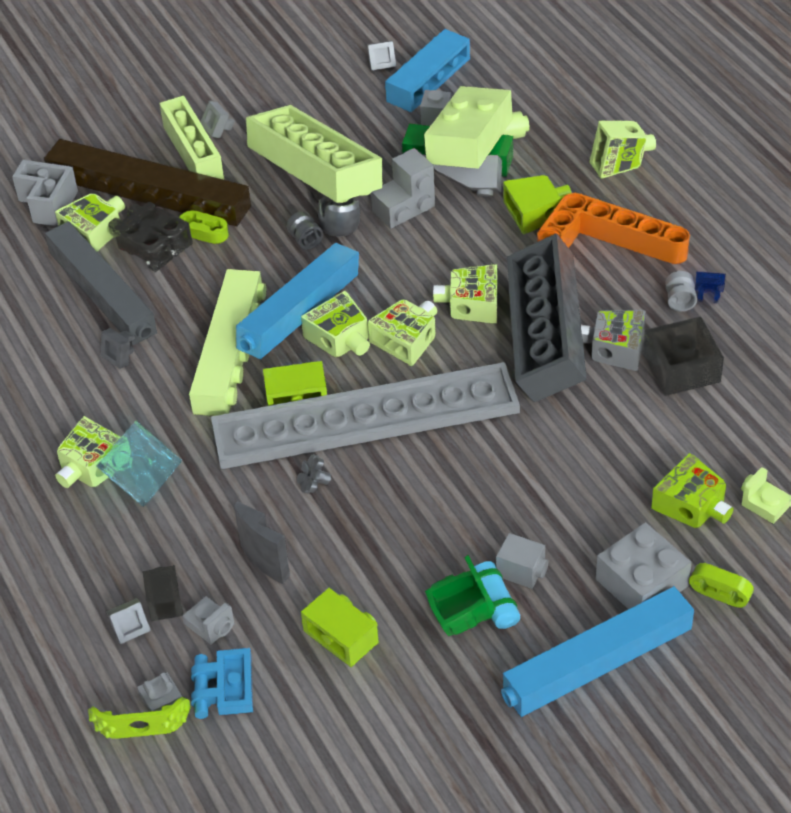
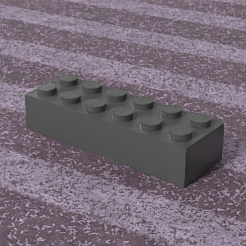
M556 233L507 256L516 383L533 402L587 380L574 254Z

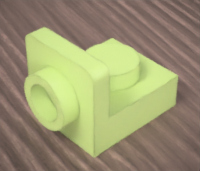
M761 467L754 475L750 474L747 476L742 484V506L774 524L791 506V495L766 482L768 470Z

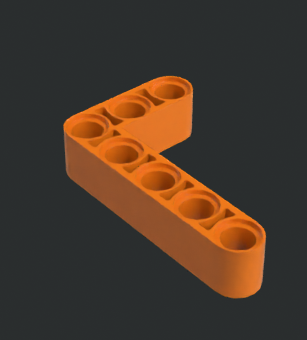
M580 193L565 195L537 233V242L557 233L568 248L578 234L581 233L671 264H680L687 260L690 239L688 230L681 226Z

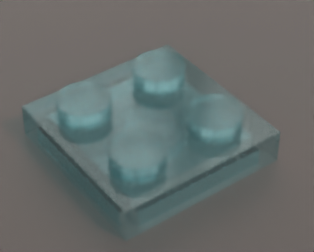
M135 421L96 467L144 507L182 460L139 422Z

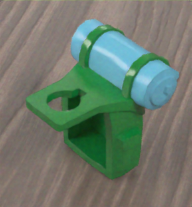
M469 555L464 558L471 571L463 572L456 576L453 574L446 576L444 579L432 584L431 588L425 591L430 607L448 637L460 634L475 627L481 621L491 619L499 629L514 626L520 620L517 603L510 596L503 582L501 572L492 561H486L474 566Z

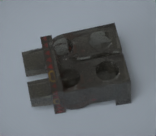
M147 202L143 206L135 203L128 208V217L126 219L114 218L108 223L110 234L116 238L118 248L146 261L148 268L154 272H157L170 262L173 256L176 257L193 244L189 223L163 209L155 208V204Z

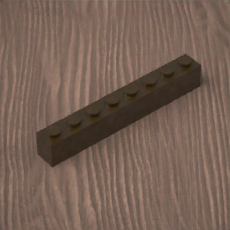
M59 139L44 157L45 163L73 167L77 186L182 213L192 210L223 218L228 225L236 227L251 207L249 186L63 139Z

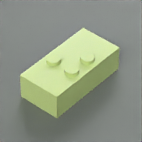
M460 86L424 134L426 159L434 165L479 169L513 119L511 90Z

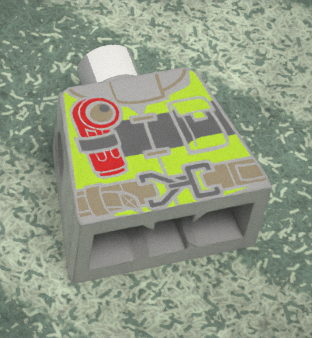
M599 311L595 326L581 325L583 343L592 344V359L597 362L638 371L645 330L646 311Z

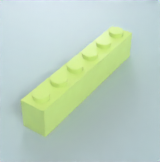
M227 269L189 393L193 414L208 416L228 414L231 405L236 404L237 383L241 384L243 380L242 365L249 358V354L236 349V325L258 308L261 300H265L266 284L262 283L260 271Z

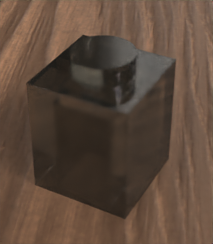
M175 565L142 571L151 622L183 616Z

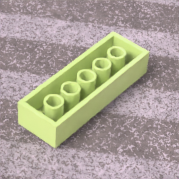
M288 105L246 117L247 146L329 197L334 202H347L350 198L359 195H369L372 191L382 188V158L294 106Z

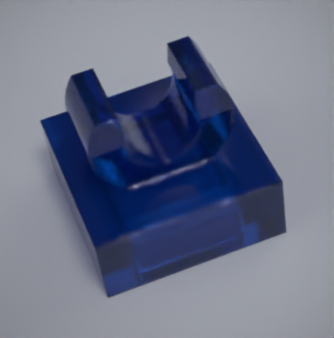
M696 272L695 290H699L698 301L703 302L704 293L712 292L714 294V303H718L720 292H724L726 274Z

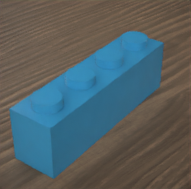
M444 29L385 81L386 101L409 112L414 111L421 104L425 90H437L470 60V39Z

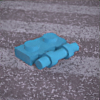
M250 648L217 651V662L208 663L206 655L199 654L194 657V666L191 668V679L194 682V691L191 693V705L195 708L196 718L204 719L208 717V707L211 704H217L219 715L253 712L252 655ZM217 678V688H208V681Z

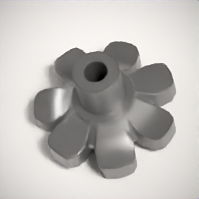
M313 454L309 457L308 461L304 460L301 470L304 473L298 474L297 483L301 484V491L303 493H313L317 490L318 483L327 485L331 480V474L321 470L324 460L319 458L318 455Z

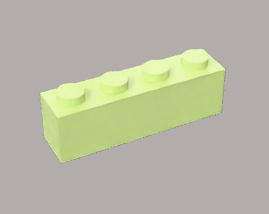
M185 96L159 103L163 127L188 170L224 180L221 156Z

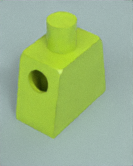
M545 175L503 182V202L522 234H527L541 228L562 198L572 193L569 185L555 188L548 176Z

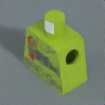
M691 453L653 488L652 509L693 528H699L710 516L725 524L730 519L734 510L732 506L724 502L725 481Z

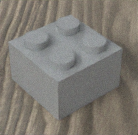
M645 522L597 555L596 580L627 609H630L674 586L679 592L689 586L692 562Z

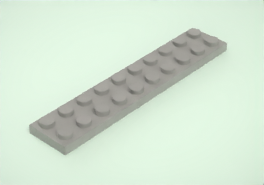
M505 362L212 416L211 421L221 469L517 414L520 413V404Z

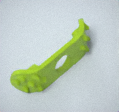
M181 697L173 705L162 706L160 711L112 715V711L100 712L96 707L92 706L88 709L89 721L94 723L95 731H100L106 738L119 739L167 734L176 731L186 722L190 711V701L185 697ZM136 721H143L149 724L144 728L130 726L131 723Z

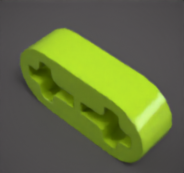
M193 210L184 212L179 217L181 233L187 237L212 244L222 243L228 239V226L223 218Z
M707 563L697 564L689 578V584L698 593L737 608L745 607L754 592L753 585L744 577Z

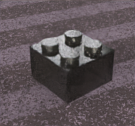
M701 316L645 330L643 356L664 396L721 382L724 356Z

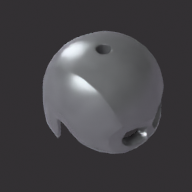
M323 196L318 203V219L323 231L328 235L336 237L347 236L355 232L360 222L359 202L355 201L354 198H350L347 202L337 203L329 197ZM327 200H331L328 204L324 206Z

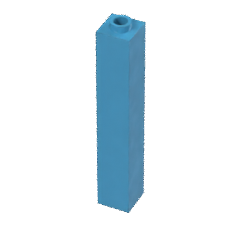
M334 243L236 325V349L262 359L302 324V315L330 300L358 276L359 252Z
M674 586L504 672L503 688L501 689L502 697L508 707H514L518 714L523 717L691 630L694 609Z

